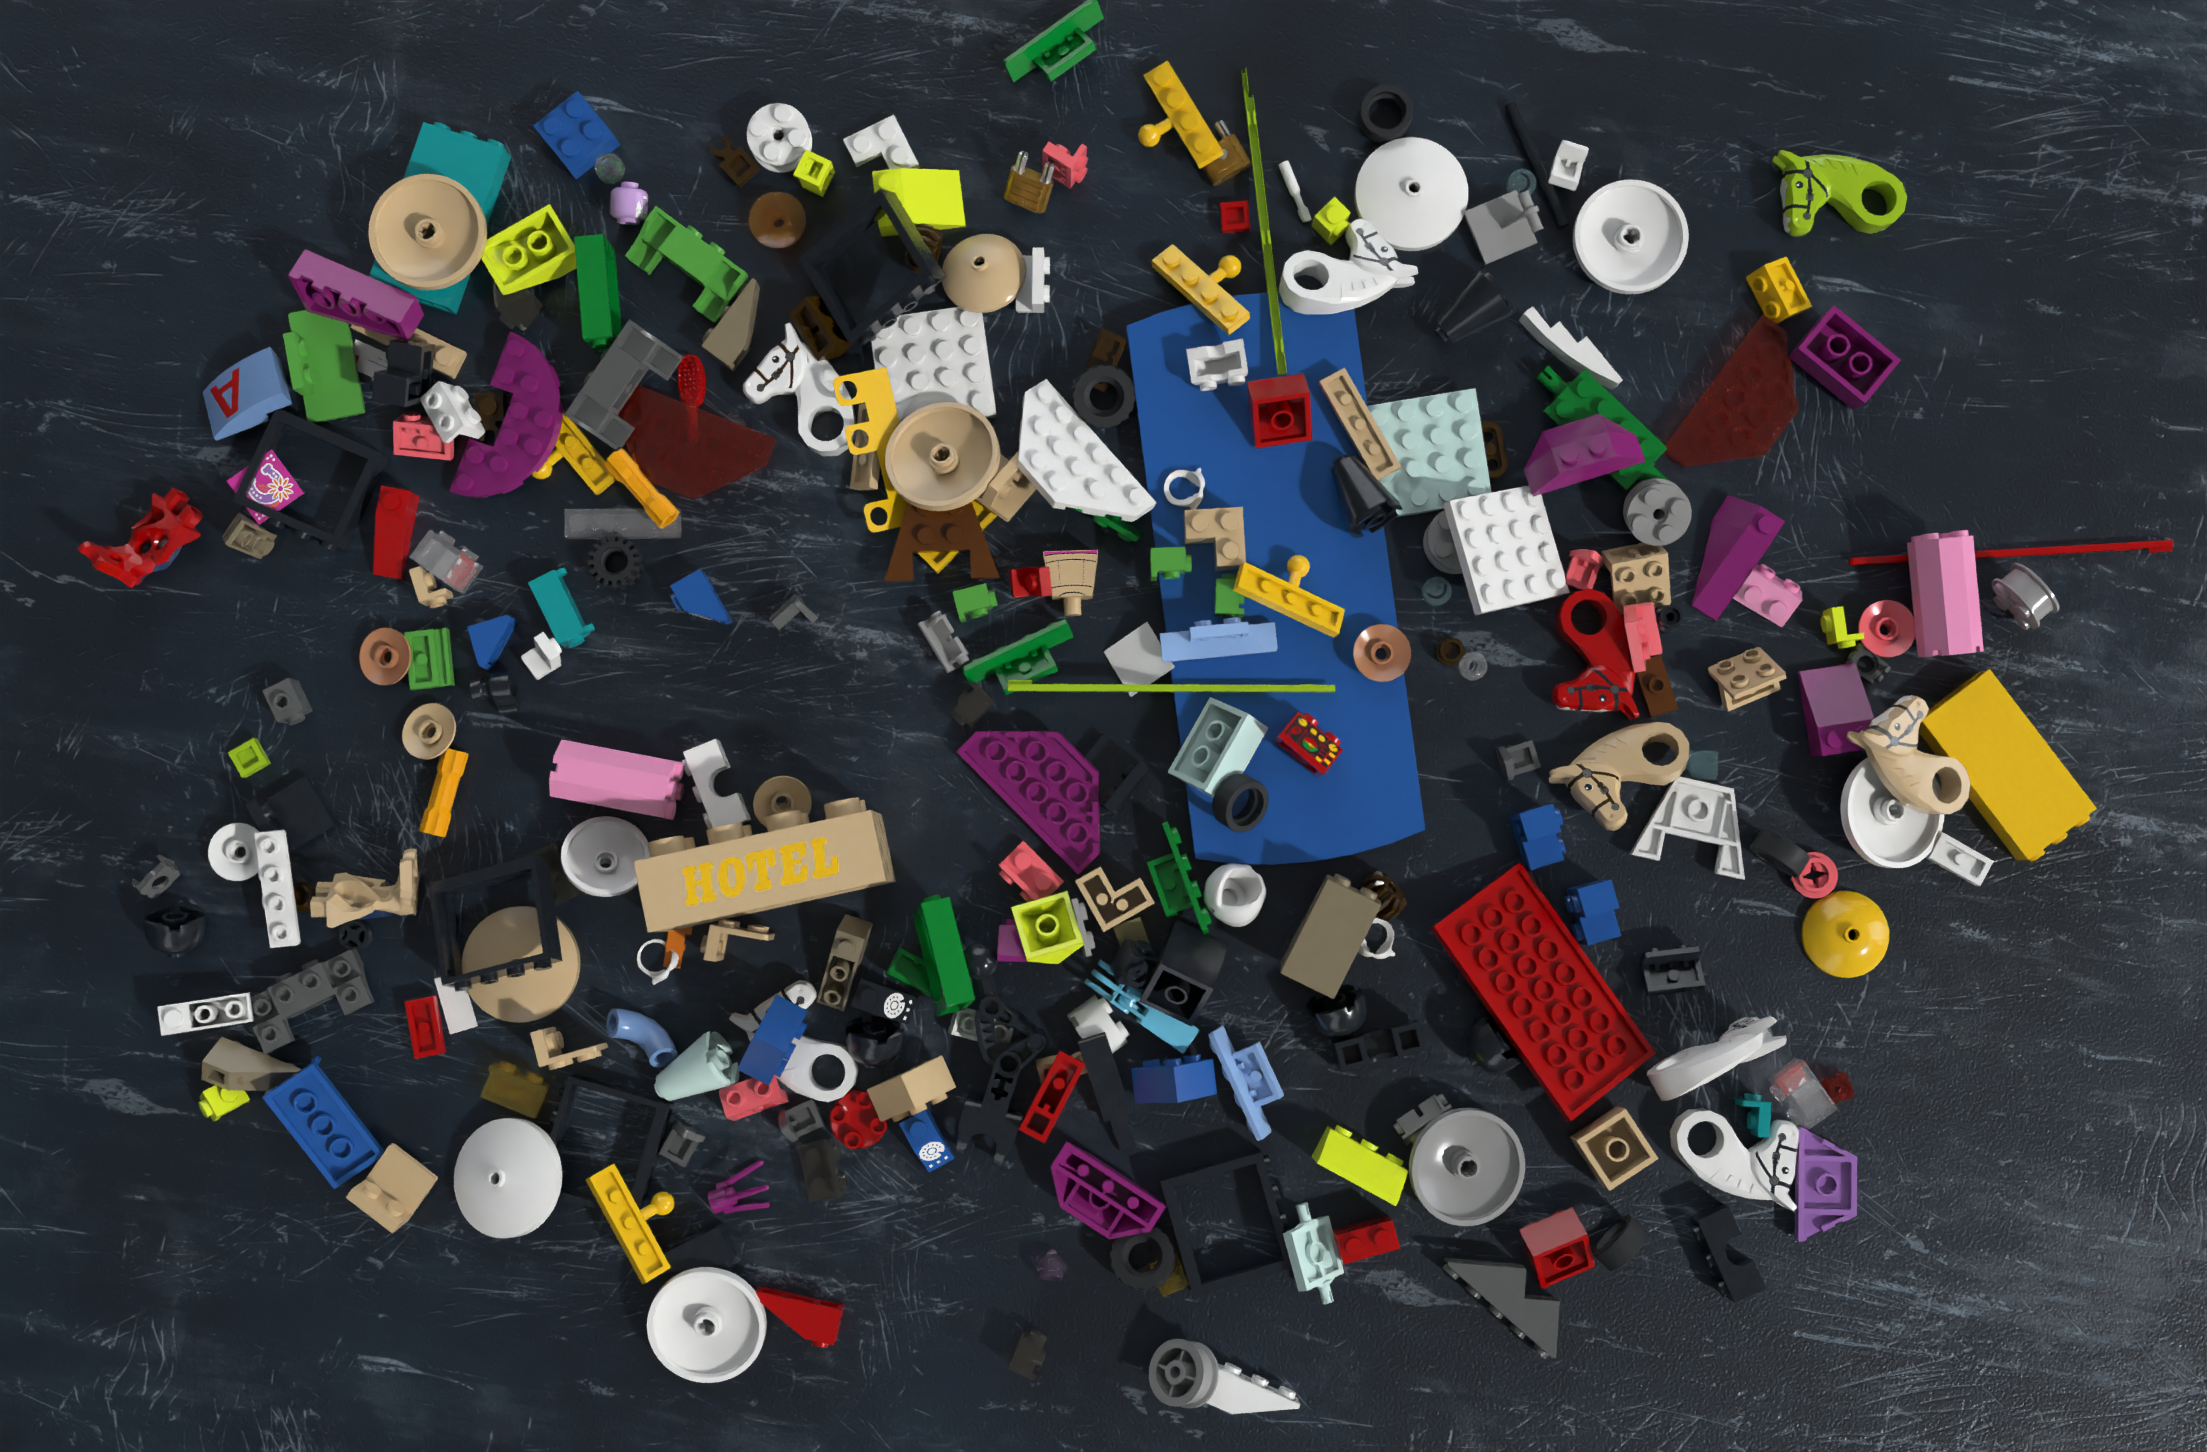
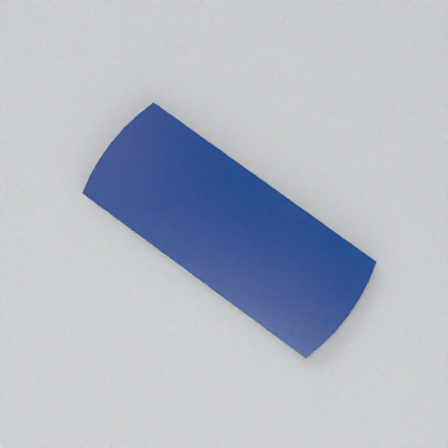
M1277 292L1287 369V373L1284 375H1277L1268 293L1232 296L1250 312V319L1229 336L1194 304L1158 313L1126 327L1147 492L1156 501L1154 508L1150 510L1155 548L1185 547L1186 555L1191 554L1192 572L1180 574L1179 579H1163V575H1158L1166 633L1189 631L1190 627H1195L1194 622L1211 620L1212 625L1224 624V619L1237 618L1214 617L1216 578H1222V574H1237L1238 570L1215 571L1214 543L1185 544L1183 514L1184 510H1191V508L1171 504L1164 494L1166 478L1176 470L1195 472L1198 468H1201L1205 486L1203 488V499L1196 509L1243 507L1246 563L1288 582L1290 577L1287 570L1288 560L1294 555L1305 556L1310 563V569L1304 577H1301L1299 588L1345 609L1340 632L1333 638L1245 597L1244 605L1239 604V608H1244V616L1241 618V622H1248V625L1275 622L1277 651L1172 662L1174 668L1171 670L1172 684L1335 685V693L1173 692L1180 747L1183 746L1210 697L1250 714L1268 727L1243 774H1247L1263 784L1269 794V805L1266 814L1252 830L1243 833L1234 832L1218 822L1212 812L1213 798L1185 783L1195 859L1223 863L1276 865L1313 862L1374 849L1425 830L1404 673L1392 681H1372L1359 672L1353 659L1354 643L1365 629L1377 624H1387L1398 629L1384 527L1374 533L1367 529L1362 531L1363 537L1353 538L1347 529L1331 474V468L1334 466L1333 462L1342 455L1356 456L1363 465L1364 463L1318 384L1322 379L1345 367L1367 406L1355 311L1351 309L1334 314L1308 315L1297 313L1283 303L1279 292ZM1243 339L1248 367V375L1245 376L1244 384L1229 386L1228 383L1217 384V388L1214 390L1200 391L1199 385L1191 383L1186 349L1217 346L1223 342ZM1304 373L1310 391L1312 440L1255 448L1248 405L1247 382ZM1183 477L1173 479L1169 485L1171 495L1178 500H1184L1199 493L1200 487ZM1376 650L1375 654L1378 659L1386 657L1384 650ZM1298 712L1302 715L1305 712L1310 714L1318 721L1319 724L1316 726L1324 734L1327 731L1331 732L1341 741L1339 746L1343 751L1326 773L1320 777H1316L1274 741ZM1249 789L1244 790L1234 801L1232 817L1238 815L1246 806L1249 798Z

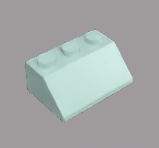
M1210 697L1168 773L1214 798L1216 790L1225 779L1238 773L1243 774L1268 727L1250 714Z

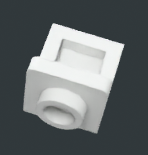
M1562 140L1553 160L1548 183L1575 191L1589 148Z
M544 632L534 637L535 648L521 656L522 661L536 680L561 666L560 653H562V650L554 638L548 639Z

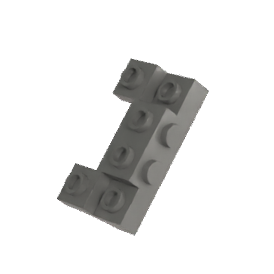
M629 319L611 347L606 348L601 354L600 363L596 369L586 376L583 388L564 415L618 451L623 447L635 429L634 426L618 416V414L649 368L662 378L669 380L684 357Z
M357 949L348 950L325 962H319L318 959L301 966L303 971L295 975L289 972L275 979V985L251 997L253 1020L256 1024L253 1030L264 1054L271 1053L273 1050L295 1041L287 1019L294 1018L337 997L344 1015H349L353 1011L375 1002L366 980L364 964Z

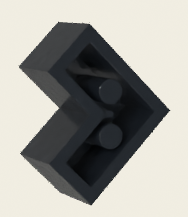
M403 339L390 340L386 349L387 369L374 372L370 382L372 401L401 407L421 403L420 398L431 389L435 344L410 339L409 341Z

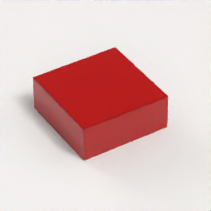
M1248 200L1220 203L1222 234L1250 231Z

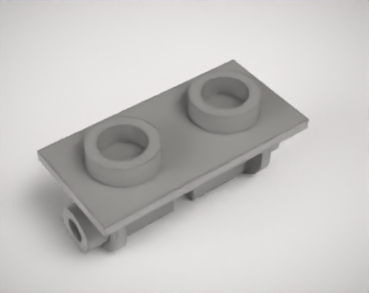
M937 611L930 616L931 618L918 623V626L947 673L967 664L970 660L967 656L969 652L966 651L958 636L955 638L951 637L954 629L946 618V614L942 615L941 611Z
M1434 1094L1418 1105L1424 1114L1420 1118L1412 1109L1396 1120L1397 1123L1393 1127L1399 1135L1405 1133L1402 1139L1406 1146L1411 1142L1414 1144L1423 1128L1434 1118L1453 1110L1450 1104L1444 1107L1448 1102L1442 1094L1438 1096Z

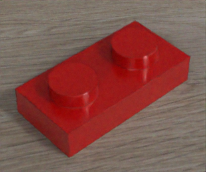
M437 996L405 1001L414 1059L447 1053Z

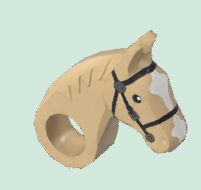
M1913 695L1904 696L1889 709L1873 719L1866 731L1861 730L1860 733L1849 731L1846 738L1850 742L1866 750L1867 756L1882 783L1904 806L1923 814H1952L1960 810L1969 798L1970 780L1967 770L1957 759L1927 754L1917 750L1919 726L1928 713V706L1922 698ZM1936 772L1942 784L1941 793L1938 798L1935 796L1932 788Z

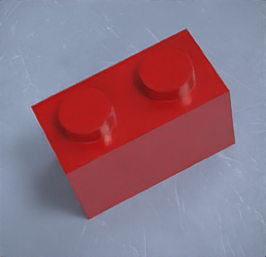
M1389 1215L1333 1230L1339 1256L1343 1264L1400 1249L1394 1223Z

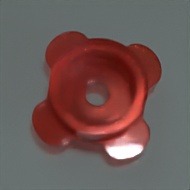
M1838 1072L1834 1077H1824L1821 1080L1820 1085L1827 1094L1826 1101L1831 1105H1837L1839 1101L1850 1100L1854 1097V1090L1848 1081L1849 1076L1845 1072ZM1836 1086L1840 1087L1839 1091L1835 1090Z

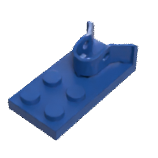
M316 1056L309 1065L276 1087L271 1086L268 1088L262 1098L335 1189L380 1159L385 1151L319 1067L321 1058Z

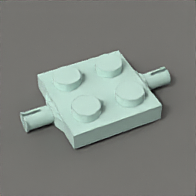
M1301 1203L1295 1206L1300 1223L1294 1229L1283 1233L1298 1292L1318 1287L1322 1304L1332 1303L1334 1299L1329 1284L1335 1277L1343 1274L1344 1270L1329 1216L1311 1219L1308 1203Z

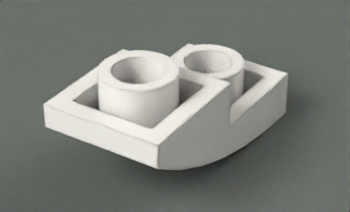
M966 1008L965 1010L954 1012L948 1033L978 1041L975 1026L977 1010ZM995 1019L994 1026L999 1040L1002 1043H1010L1014 1029L1012 1027L1007 1029Z

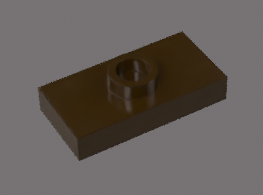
M1101 328L1084 370L1096 364H1108L1117 367L1128 340ZM1099 382L1093 388L1106 392L1109 382Z

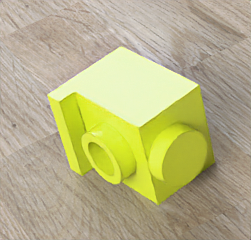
M805 150L793 176L799 178L803 188L823 197L835 174V170L830 160Z
M1334 197L1314 216L1311 226L1332 245L1346 232L1350 224L1348 218L1351 212Z

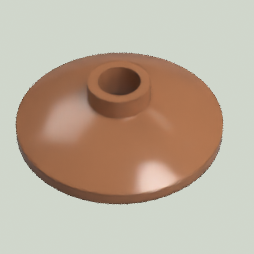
M1377 624L1368 627L1357 637L1353 647V659L1359 672L1366 678L1376 682H1388L1401 676L1407 669L1411 660V647L1407 637L1399 629L1387 624ZM1376 650H1384L1386 657L1378 659L1375 654Z
M380 628L371 632L363 641L360 649L359 661L364 675L375 684L392 685L397 683L405 676L410 667L411 648L408 640L401 632L392 628Z

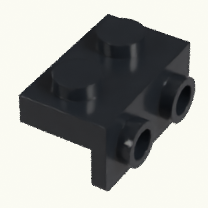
M1681 945L1670 950L1653 948L1643 953L1639 967L1646 996L1704 990L1706 983L1699 959L1702 954L1701 947Z

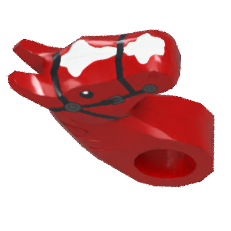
M1593 589L1574 592L1559 605L1555 624L1558 635L1583 658L1587 668L1574 680L1555 685L1551 694L1552 703L1557 709L1590 712L1621 710L1629 720L1639 717L1637 706L1632 698L1635 673L1624 618L1612 600L1604 593ZM1586 603L1598 611L1601 617V625L1596 634L1585 635L1574 628L1571 622V612L1575 605Z

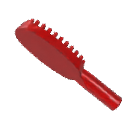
M687 354L683 356L684 358L679 363L678 390L681 402L687 407L688 442H699L698 407L703 403L706 392L705 370L699 357Z

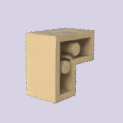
M1243 507L1184 510L1185 544L1214 543L1215 571L1239 570V566L1246 562Z
M1099 867L1075 881L1103 932L1154 904L1141 878L1115 892L1102 868Z
M941 1055L867 1089V1092L880 1121L892 1118L896 1122L910 1114L912 1116L927 1109L925 1103L929 1101L934 1105L948 1098L946 1092L956 1088V1085Z

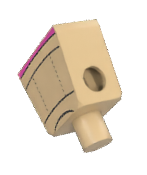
M1098 550L1043 551L1045 566H1048L1050 569L1052 600H1064V616H1080L1081 600L1093 598Z

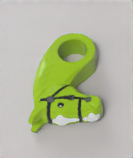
M1780 150L1778 155L1774 156L1772 163L1783 171L1780 186L1784 230L1790 236H1804L1811 231L1816 212L1826 202L1831 204L1856 231L1868 234L1885 230L1905 211L1907 195L1903 183L1896 176L1874 163L1842 155L1822 154L1799 157L1785 150ZM1863 190H1875L1884 197L1886 201L1885 215H1874L1864 208L1862 203Z

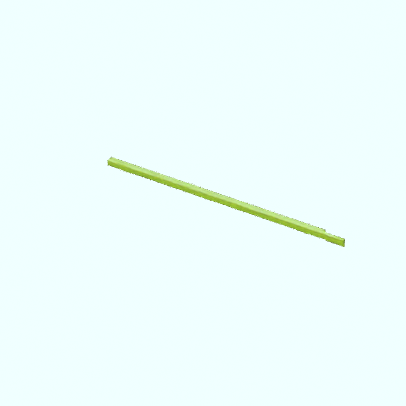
M1245 68V73H1242L1241 70L1276 368L1277 375H1284L1287 373L1254 97L1253 95L1248 97L1249 87Z
M1008 680V691L1335 693V685L1032 684V680Z

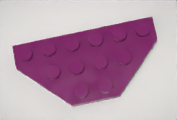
M976 731L957 751L1078 875L1100 854L1099 771L1059 731Z

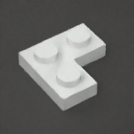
M894 115L843 139L856 167L882 155L889 169L920 168Z

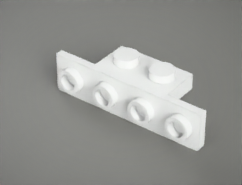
M286 831L255 832L259 865L258 876L261 881L262 905L265 909L270 948L296 946L301 943Z

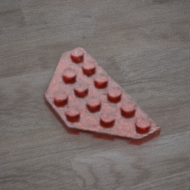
M1764 314L1759 317L1666 442L1665 446L1668 449L1664 452L1665 455L1685 468L1763 457L1767 454L1799 410L1798 399L1795 398L1793 382L1795 381L1792 363L1787 351L1786 343H1788L1786 330Z
M639 385L618 414V416L635 427L625 444L644 476L651 483L694 500L767 467L777 441L773 437Z

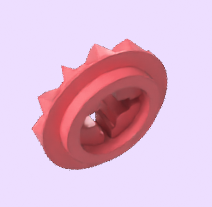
M1809 852L1807 854L1810 856V860L1800 876L1791 877L1790 880L1793 882L1795 890L1805 897L1821 898L1828 895L1835 888L1838 880L1837 868L1828 856L1818 852ZM1811 867H1813L1814 871L1824 872V875L1816 878L1815 884L1812 879L1803 878V876L1811 872Z

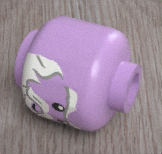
M621 182V187H616L611 191L610 214L617 219L619 224L640 225V221L647 217L648 194L644 190L638 189V183Z

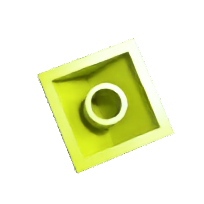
M1068 891L1011 907L1027 962L1059 964L1084 945Z

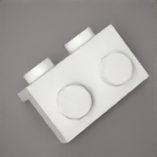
M1033 248L1032 256L1022 255L1026 266V278L1021 291L1016 296V312L1044 313V302H1050V285H1044L1045 274H1050V257H1045L1044 248Z
M438 381L420 398V401L442 441L450 443L459 434L479 439L486 431L480 422V415L469 403V396L466 391L460 386H453Z

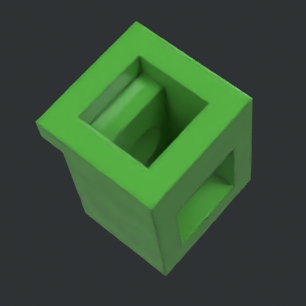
M1185 547L1150 548L1151 581H1157V575H1163V579H1179L1180 574L1192 572L1191 554L1186 555Z
M1222 574V578H1216L1214 617L1243 618L1244 608H1239V604L1244 605L1245 596L1233 591L1237 574Z
M986 583L953 591L961 623L967 622L965 617L967 615H971L972 619L988 615L987 610L998 606L994 589L988 590Z

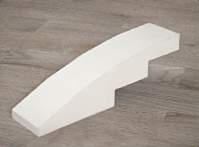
M1533 306L1519 319L1520 323L1540 344L1577 372L1581 373L1585 369L1601 385L1611 390L1623 381L1587 336L1577 343L1560 321L1550 328Z

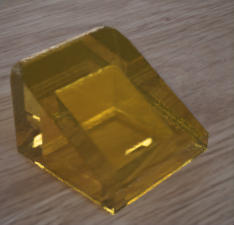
M1177 1254L1175 1257V1269L1173 1268L1170 1279L1168 1278L1164 1285L1158 1286L1162 1297L1189 1286L1188 1279ZM1157 1261L1149 1264L1151 1269L1154 1268Z

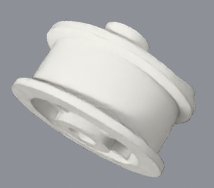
M782 103L766 105L759 109L749 121L747 127L748 145L757 162L770 171L785 173L795 170L805 150L811 151L812 135L804 116L790 105Z

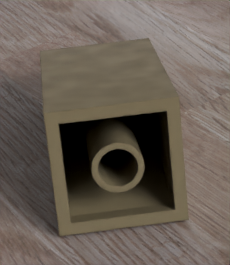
M1327 874L1281 960L1280 968L1281 974L1332 999L1335 998L1381 907V901L1377 899V893L1365 887L1358 890L1350 886L1351 881L1339 874H1335L1334 877Z

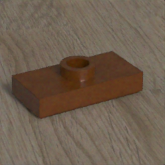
M1661 654L1647 659L1646 671L1636 672L1635 677L1648 717L1651 718L1679 709Z

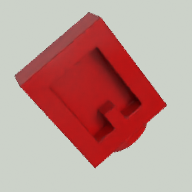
M1030 566L1009 570L1012 597H1044L1052 595L1050 569L1048 566Z

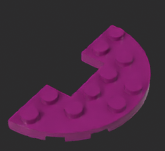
M513 332L509 333L490 383L491 386L513 394L495 444L492 447L469 438L449 492L471 498H488V496L510 492L523 485V481L534 471L538 472L557 442L563 419V404L560 403L559 393L561 385L554 367L549 364L542 354L543 352L537 346Z

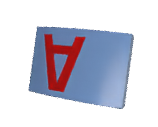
M271 347L256 352L234 364L212 381L203 392L213 437L216 441L270 420V412L292 404L281 359Z

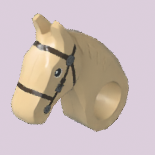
M1670 723L1634 724L1597 740L1587 747L1569 766L1551 770L1549 772L1550 784H1565L1575 801L1588 811L1603 828L1615 831L1626 823L1628 816L1626 808L1620 800L1621 781L1666 785L1677 780L1685 770L1689 759V742L1684 733ZM1661 742L1671 747L1676 759L1668 765H1654L1647 761L1642 749L1649 743Z

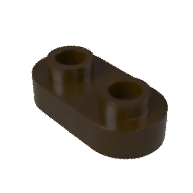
M1486 421L1481 423L1482 434L1488 433L1492 438L1490 442L1484 441L1487 462L1493 461L1496 463L1495 470L1488 468L1489 479H1497L1506 471L1508 465L1503 433L1499 425Z

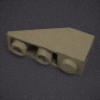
M754 278L749 283L745 282L739 288L736 294L738 298L732 306L728 305L724 308L719 317L720 322L715 328H710L702 340L704 342L702 348L705 352L732 372L736 370L751 349L760 287Z
M239 512L222 535L227 546L259 559L270 553L274 547V540L277 535L262 525H258L250 517Z
M845 914L836 931L817 1003L841 1011L845 1010L873 923Z
M221 1037L202 1061V1080L226 1090L267 1091L271 1086L276 1087L301 1069L292 1063H285L268 1054H264V1052L248 1048L240 1042Z

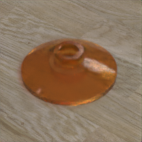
M771 192L763 195L754 203L749 214V225L754 237L763 245L771 248H784L792 245L801 237L806 226V215L801 203L792 195L784 192ZM777 219L784 220V224L781 227L774 226V222Z

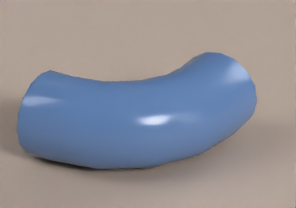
M611 1009L606 1022V1029L610 1038L626 1039L639 1045L645 1051L650 1065L653 1067L668 1066L677 1058L678 1053L671 1037L655 1020L639 1012Z

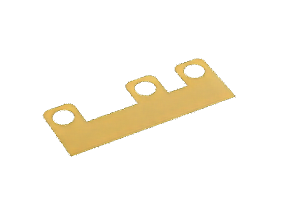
M887 368L836 377L833 380V387L838 404L849 406L865 402L869 418L868 422L846 427L845 436L849 451L853 455L877 451L888 499L865 505L864 514L867 527L873 533L901 527L908 502L893 487L885 467V452L888 441L896 427L900 424ZM844 381H851L855 384L857 394L853 399H845L841 396L839 388ZM861 429L867 433L869 441L865 447L858 448L852 443L851 436L855 430ZM876 507L883 508L887 513V521L881 526L875 525L870 518L871 511Z

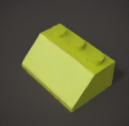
M1336 1125L1335 1129L1327 1126L1311 1156L1315 1162L1396 1206L1408 1174V1170L1402 1166L1404 1161L1391 1153L1384 1157L1376 1152L1378 1149L1376 1145L1365 1139H1362L1361 1143L1351 1139L1352 1132L1339 1125Z

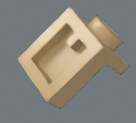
M420 566L409 570L419 603L430 606V608H437L447 604V599L453 598L452 591L446 588L434 591L437 588V584L431 572Z

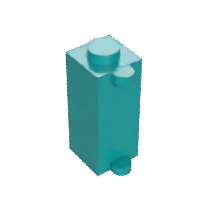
M561 568L557 571L552 570L528 582L557 643L563 647L573 648L585 642L584 637L590 635V632L594 631L595 627L593 624H585L562 578L568 573L565 568Z

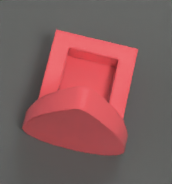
M1588 549L1570 551L1569 557L1571 559L1565 573V584L1578 591L1592 589L1598 571L1604 563L1602 556L1596 551Z

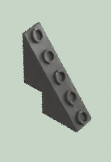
M1443 1258V1261L1446 1263L1443 1269L1455 1280L1459 1276L1468 1283L1465 1289L1475 1298L1479 1299L1483 1296L1489 1301L1490 1304L1487 1308L1499 1319L1503 1316L1507 1317L1512 1322L1509 1328L1520 1338L1523 1339L1527 1335L1535 1343L1531 1347L1544 1359L1548 1355L1556 1358L1560 1301L1554 1296L1525 1294L1526 1268L1522 1264Z

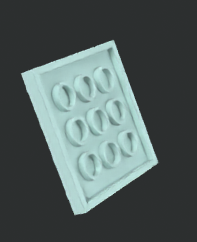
M1476 388L1368 406L1371 415L1401 466L1396 472L1379 480L1402 506V510L1396 509L1397 517L1444 510L1443 504L1448 501L1492 493Z

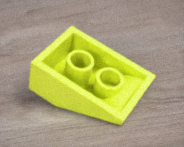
M897 168L872 171L874 192L876 193L879 189L895 192L915 226L917 224L929 225L939 230L966 227L959 170ZM887 214L878 220L882 237L899 235Z
M550 204L487 239L486 247L481 257L503 296L560 278L577 268L575 244Z

